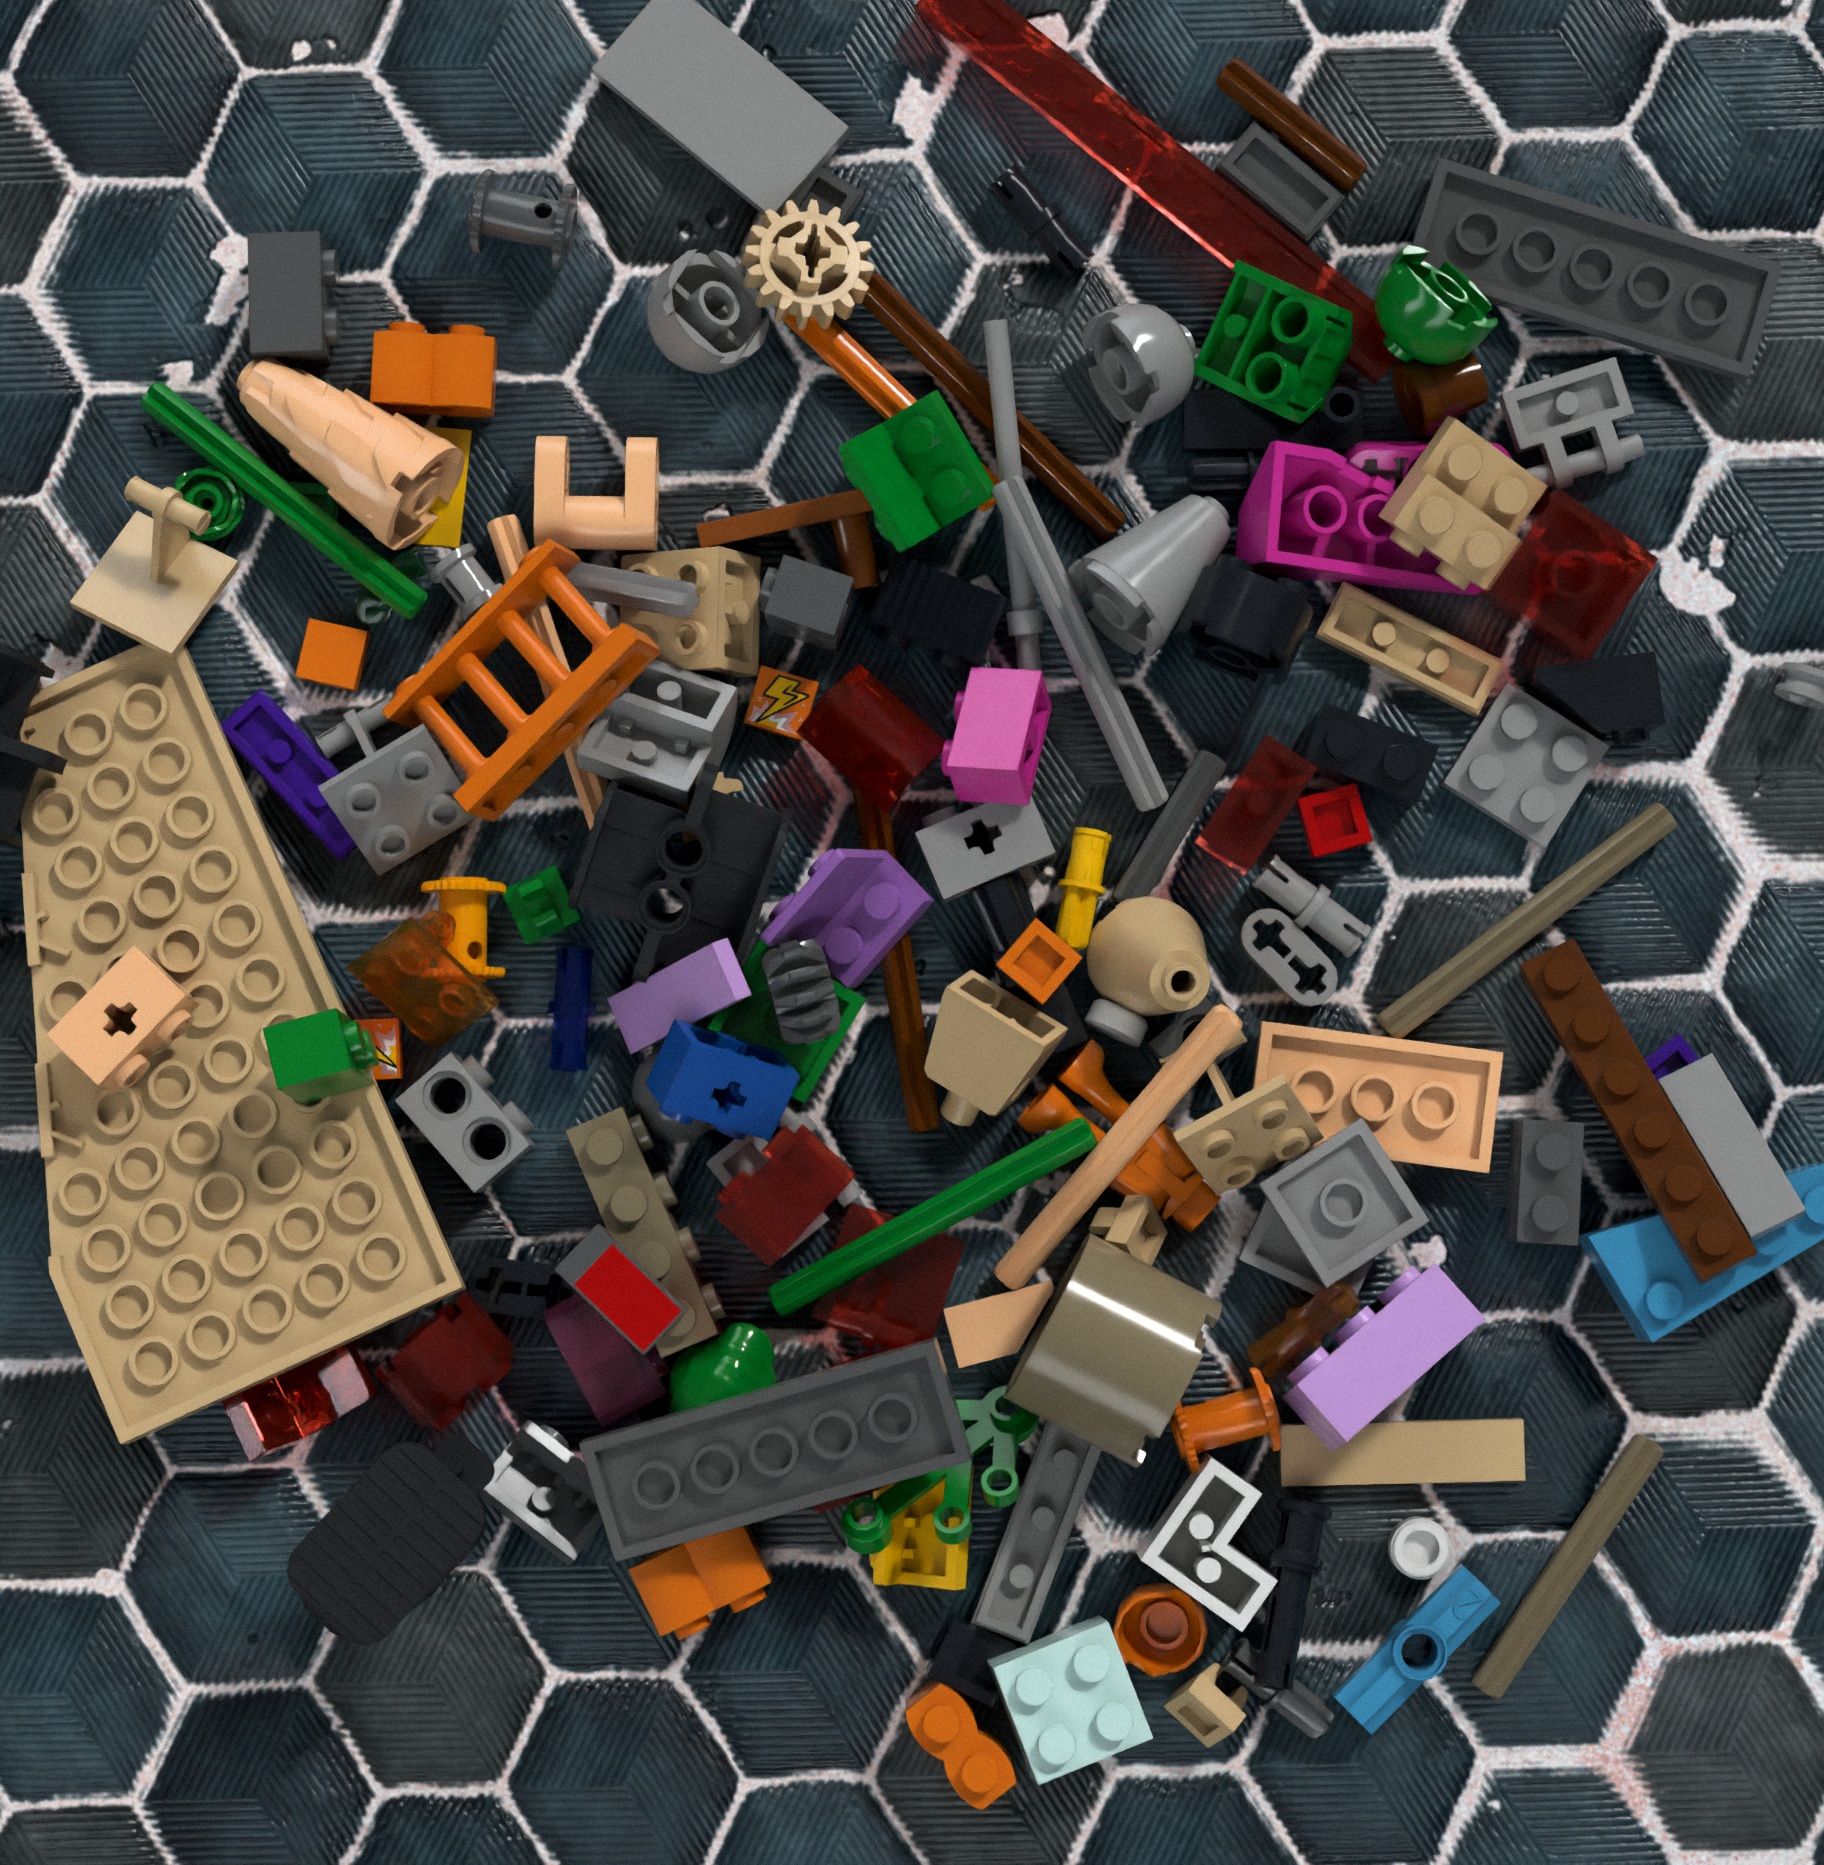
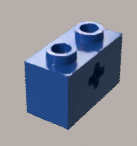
M674 1019L645 1084L660 1105L659 1110L665 1116L677 1122L692 1124L693 1120L697 1119L713 1124L719 1132L734 1139L745 1140L748 1135L770 1141L800 1076L781 1051Z

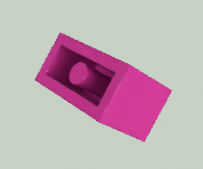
M971 667L966 690H959L955 699L954 718L957 726L953 740H946L942 751V771L945 776H950L958 801L1029 806L1052 709L1042 671Z

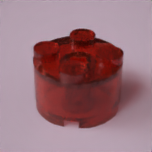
M466 1290L458 1294L455 1301L460 1309L455 1311L449 1303L445 1304L396 1347L399 1353L390 1360L394 1365L393 1368L384 1359L372 1372L421 1428L430 1424L437 1433L464 1411L465 1407L463 1404L468 1400L465 1395L477 1384L484 1392L490 1389L511 1370L512 1366L510 1364L514 1360L510 1352L515 1345Z

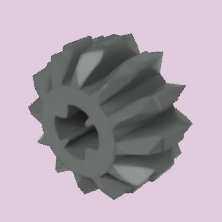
M813 938L799 942L796 939L781 943L779 947L765 951L761 966L781 1038L789 1045L804 1042L807 1045L824 1040V1037L837 1033L842 1019L830 970L828 969L821 945Z

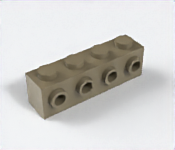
M620 1107L566 1130L568 1139L607 1231L689 1309L656 1343L661 1358L720 1333L722 1330L718 1320L726 1317L725 1310L713 1283L711 1282L704 1286L701 1283L694 1263L701 1261L702 1256L690 1228L687 1226L679 1230L670 1207L678 1204V1200L665 1170L655 1173L646 1151L655 1146L641 1114L631 1117L628 1108Z

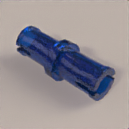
M559 947L555 950L557 959L554 1001L548 1002L547 1015L553 1016L549 1070L587 1072L589 1018H595L596 1004L590 1003L594 950L577 947H567L566 950V948Z

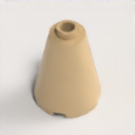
M1143 896L1122 901L1102 921H1098L1091 931L1086 950L1088 976L1104 1000L1125 1007L1141 1017H1151L1189 1010L1197 1006L1205 998L1210 987V971L1204 938L1197 922L1182 907L1169 900L1153 896Z

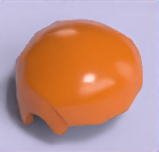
M1158 1582L1140 1585L1121 1602L1113 1623L1112 1633L1125 1665L1131 1664L1144 1671L1150 1677H1158L1169 1672L1175 1673L1184 1670L1202 1655L1208 1634V1624L1199 1601L1174 1584Z

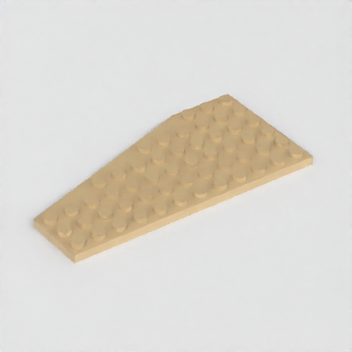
M139 644L36 691L20 731L21 742L47 750L68 760L63 775L38 767L21 812L24 873L21 875L28 966L31 967L38 1060V1063H35L39 1135L41 1157L45 1160L51 1256L48 1257L49 1275L121 1445H128L466 1289L373 1073L374 1085L305 1104L298 1102L277 1089L263 1028L337 1008L346 1016L347 1014L186 644H184L174 659L144 644ZM135 945L151 956L200 1005L190 1014L194 1020L187 1031L171 1044L163 1042L147 1058L150 1066L145 1074L129 1088L123 1089L119 1087L112 1093L95 1084L46 1034ZM125 1013L119 1021L124 1026L123 1032L130 1035L137 1026L131 1020L132 1015Z

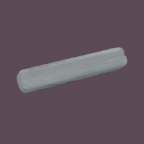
M580 562L566 576L586 600L680 618L690 617L694 607L699 605L700 597L696 595V586L688 581Z

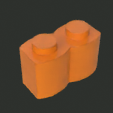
M402 321L389 323L388 331H374L370 403L391 414L397 412L404 415L436 414L451 417H494L498 345L495 337L485 336V329L474 325L449 326V334L425 333V326L419 323Z
M749 1525L665 1548L633 1564L628 1569L660 1637L675 1631L678 1640L691 1636L712 1624L707 1614L718 1608L730 1604L733 1613H736L763 1600L767 1596L762 1587L771 1583L774 1578Z
M933 1679L905 1701L906 1719L914 1738L929 1754L944 1761L945 1771L952 1787L968 1804L983 1810L1016 1784L1014 1766L1009 1751L995 1733L976 1722L973 1706L966 1694Z

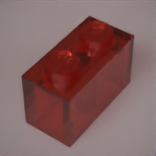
M858 664L823 695L796 731L885 813L924 777L942 754L946 742L861 664Z
M1266 735L1194 843L1242 875L1247 874L1318 768L1269 735Z

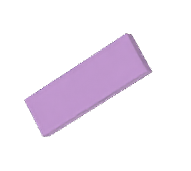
M728 938L713 942L649 976L646 983L638 982L607 1000L630 1054H633L664 1040L674 1019L696 1024L751 996V992Z

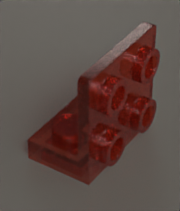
M351 1341L225 1399L221 1403L249 1461L300 1443L375 1398L377 1390L354 1342Z

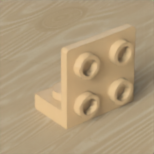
M721 546L624 555L621 559L622 570L691 582L696 586V595L700 598L698 607H694L692 615L688 618L620 606V624L624 622L647 634L662 651L655 658L656 660L688 671L706 670L734 677L758 676L760 602H758V596L760 592L761 557Z

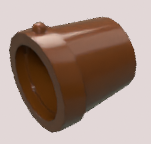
M1472 352L1463 359L1448 365L1427 364L1417 359L1405 362L1399 359L1397 365L1392 370V387L1401 415L1410 430L1420 438L1429 435L1434 437L1448 416L1457 419L1485 404L1488 399L1485 375Z

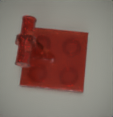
M851 1202L834 1251L896 1217ZM938 1233L818 1299L811 1317L828 1323V1328L831 1327L862 1338L860 1345L872 1348L873 1344L876 1343L896 1349L931 1339L934 1336L966 1241Z

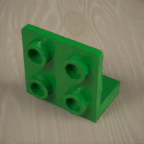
M938 389L881 424L838 447V452L843 459L842 466L847 479L855 488L863 492L874 511V522L878 531L884 539L894 544L899 553L911 548L994 497L992 494L993 482Z

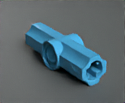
M1460 1564L1407 1619H1402L1392 1626L1386 1640L1332 1694L1333 1697L1372 1735L1425 1680L1432 1679L1441 1673L1447 1663V1658L1501 1604L1500 1601L1465 1566ZM1414 1634L1428 1635L1431 1642V1651L1428 1657L1418 1664L1405 1663L1401 1653L1405 1640Z

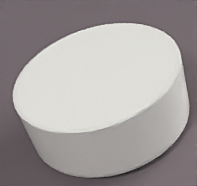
M1104 999L1094 1000L1085 1018V1022L1097 1031L1135 1047L1140 1046L1149 1027L1147 1021L1138 1014Z
M1414 1516L1402 1520L1394 1527L1388 1540V1554L1393 1565L1401 1573L1413 1579L1425 1580L1437 1576L1445 1569L1451 1557V1542L1447 1532L1438 1523L1426 1517Z

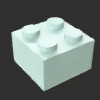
M1100 1615L987 1660L1030 1776L1038 1785L1153 1739L1109 1622Z

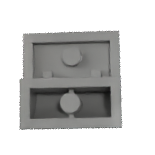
M654 659L596 718L576 752L577 767L689 806L705 762L720 766L734 727L738 702L737 687Z

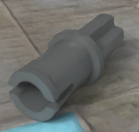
M1241 1637L1234 1643V1647L1238 1651L1235 1653L1229 1649L1221 1662L1220 1668L1230 1673L1261 1698L1260 1705L1265 1710L1273 1707L1311 1738L1316 1739L1329 1729L1335 1718L1333 1708L1297 1681L1295 1675L1292 1692L1276 1691L1254 1685L1253 1679L1260 1651L1246 1637Z

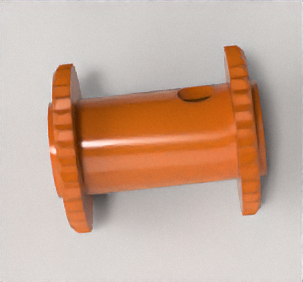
M1249 1368L1251 1388L1209 1399L1192 1406L1182 1407L1181 1401L1179 1402L1169 1421L1181 1459L1185 1458L1190 1473L1195 1474L1200 1470L1197 1454L1262 1435L1267 1436L1273 1451L1280 1450L1282 1441L1279 1430L1282 1428L1278 1410L1268 1383H1265L1258 1368Z

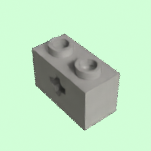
M1032 795L1029 806L980 802L981 805L958 814L955 805H952L921 819L925 828L915 832V840L943 904L997 879L1016 872L1018 873L1054 857L1055 849ZM981 825L985 832L997 831L999 837L993 840L992 853L984 855L980 847L968 849L966 842L972 839V827Z

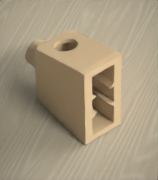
M972 969L948 985L943 993L924 1066L927 1077L948 1089V1093L940 1108L941 1114L948 1121L959 1126H971L979 1110L988 1115L997 1116L1024 1092L1064 1038L1068 1028Z

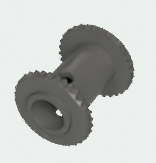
M492 169L484 170L474 189L469 211L468 230L471 250L474 253H482L488 237L552 248L553 267H563L569 252L572 250L578 224L579 207L577 204L576 187L573 184L567 183L563 189L560 201L495 189V171Z

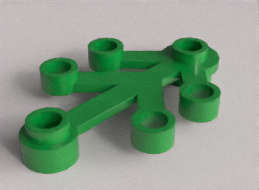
M1007 1385L993 1389L983 1400L956 1399L963 1424L972 1425L965 1431L973 1455L971 1461L899 1481L875 1500L872 1498H859L853 1501L845 1509L841 1519L847 1545L853 1551L860 1554H874L882 1551L889 1545L893 1537L891 1520L944 1479L946 1481L943 1503L936 1508L933 1514L935 1532L937 1537L946 1544L955 1545L964 1542L972 1532V1522L968 1506L974 1457L993 1443L992 1466L987 1468L981 1477L983 1496L986 1502L994 1507L1003 1508L1012 1505L1020 1494L1016 1473L1018 1445L1031 1436L1038 1425L1040 1417L1006 1400L1004 1393ZM1006 1409H1018L1012 1415L1000 1414L1001 1411ZM997 1481H1007L1011 1484L1003 1491H995L990 1488ZM864 1517H876L874 1521L866 1525L856 1523ZM952 1517L963 1520L955 1528L943 1526V1523Z

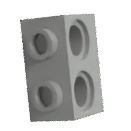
M450 1052L395 1101L474 1193H482L536 1146L527 1135L535 1127L513 1101L510 1100L505 1106L499 1103L487 1089L495 1080L472 1054L463 1061L458 1054ZM455 1078L463 1084L466 1091V1100L460 1110L447 1114L437 1105L436 1091L442 1082ZM489 1124H494L501 1128L506 1137L504 1151L500 1156L492 1160L483 1158L475 1147V1138L478 1131Z

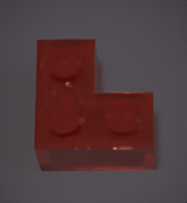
M802 1124L796 1132L785 1125L761 1151L769 1161L761 1169L757 1170L753 1176H750L745 1170H741L716 1197L724 1207L715 1217L769 1267L775 1264L858 1175L805 1124Z

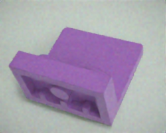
M831 849L822 854L808 870L810 879L797 894L787 896L774 907L769 915V920L772 923L760 935V938L767 946H779L781 943L796 939L799 942L813 938L821 945L827 966L847 988H857L934 900L886 850Z

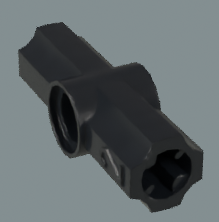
M1017 872L969 892L994 952H991L990 955L994 966L1036 918L1031 900ZM995 966L1006 991L1068 1028L1064 1038L1051 1055L1089 1040L1064 981L1067 980V977L1046 1002L1041 1005Z

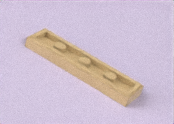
M1524 1419L1370 1421L1347 1443L1333 1452H1330L1305 1423L1281 1424L1282 1429L1279 1430L1282 1446L1278 1450L1279 1485L1281 1487L1526 1481Z

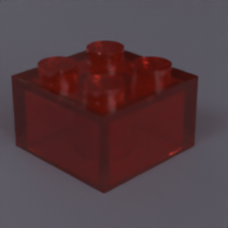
M1558 489L1544 495L1516 537L1521 540L1488 588L1486 590L1480 588L1477 593L1572 660H1589L1659 558Z

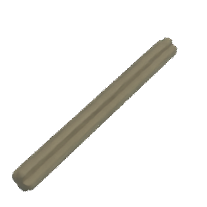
M1654 803L1379 1013L1377 1020L1381 1028L1390 1038L1402 1039L1673 831L1676 827L1673 816L1661 803Z

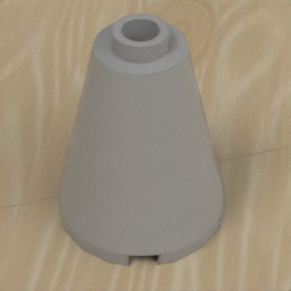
M1191 494L1077 559L1069 567L1067 575L1077 597L1084 592L1093 605V608L1086 613L1088 618L1111 641L1127 652L1136 655L1143 648H1146V657L1153 656L1163 646L1182 616L1203 567L1214 565L1231 538V530L1228 525L1230 523V516L1226 509L1210 496L1202 498Z

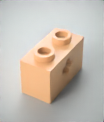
M133 945L46 1036L95 1084L114 1093L119 1087L123 1089L129 1088L145 1074L150 1066L147 1058L163 1042L171 1044L187 1031L194 1020L190 1014L200 1004L151 956ZM125 1013L132 1015L131 1020L137 1026L130 1035L123 1032L124 1026L119 1021Z

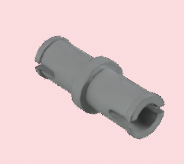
M1276 854L1261 869L1262 874H1258L1252 882L1253 887L1260 889L1294 915L1292 921L1299 928L1303 929L1307 925L1341 951L1342 955L1346 958H1349L1363 943L1360 939L1362 937L1366 938L1371 930L1368 924H1364L1329 897L1331 890L1323 884L1315 887L1281 861L1280 857Z

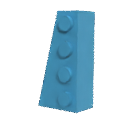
M1811 1163L1784 1171L1806 1208L1804 1216L1752 1241L1757 1251L1755 1259L1702 1286L1698 1284L1657 1211L1630 1218L1604 1228L1579 1234L1578 1242L1637 1339L1653 1343L1824 1239V1163Z

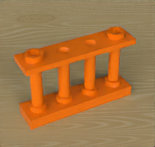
M549 538L543 545L533 548L522 558L519 563V569L417 674L409 676L399 684L394 692V698L381 710L389 720L411 729L423 723L466 773L465 783L453 794V797L467 813L491 822H495L662 652L647 634L624 622L617 628L611 629L566 578L581 562V559L573 551ZM548 594L593 644L592 653L573 672H569L524 621ZM506 637L551 688L549 697L532 715L525 714L482 664ZM464 681L468 683L509 731L507 740L490 758H485L440 706Z

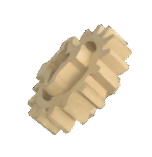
M811 199L807 210L799 212L796 204L789 200L785 203L782 217L775 211L768 209L764 213L761 226H752L746 241L749 246H745L741 258V265L749 268L743 283L745 288L760 287L755 302L758 308L765 307L770 303L777 307L774 321L780 323L788 314L796 316L798 329L804 330L809 318L816 317L822 329H827L831 324L834 312L840 318L847 320L852 313L855 303L862 304L869 288L866 283H869L874 271V264L865 261L872 246L869 241L855 242L854 239L860 227L856 221L845 226L838 222L840 208L835 206L826 216L819 213L817 200ZM804 252L807 253V260L803 256ZM808 270L812 273L811 278L808 276ZM824 291H829L827 294L820 295Z

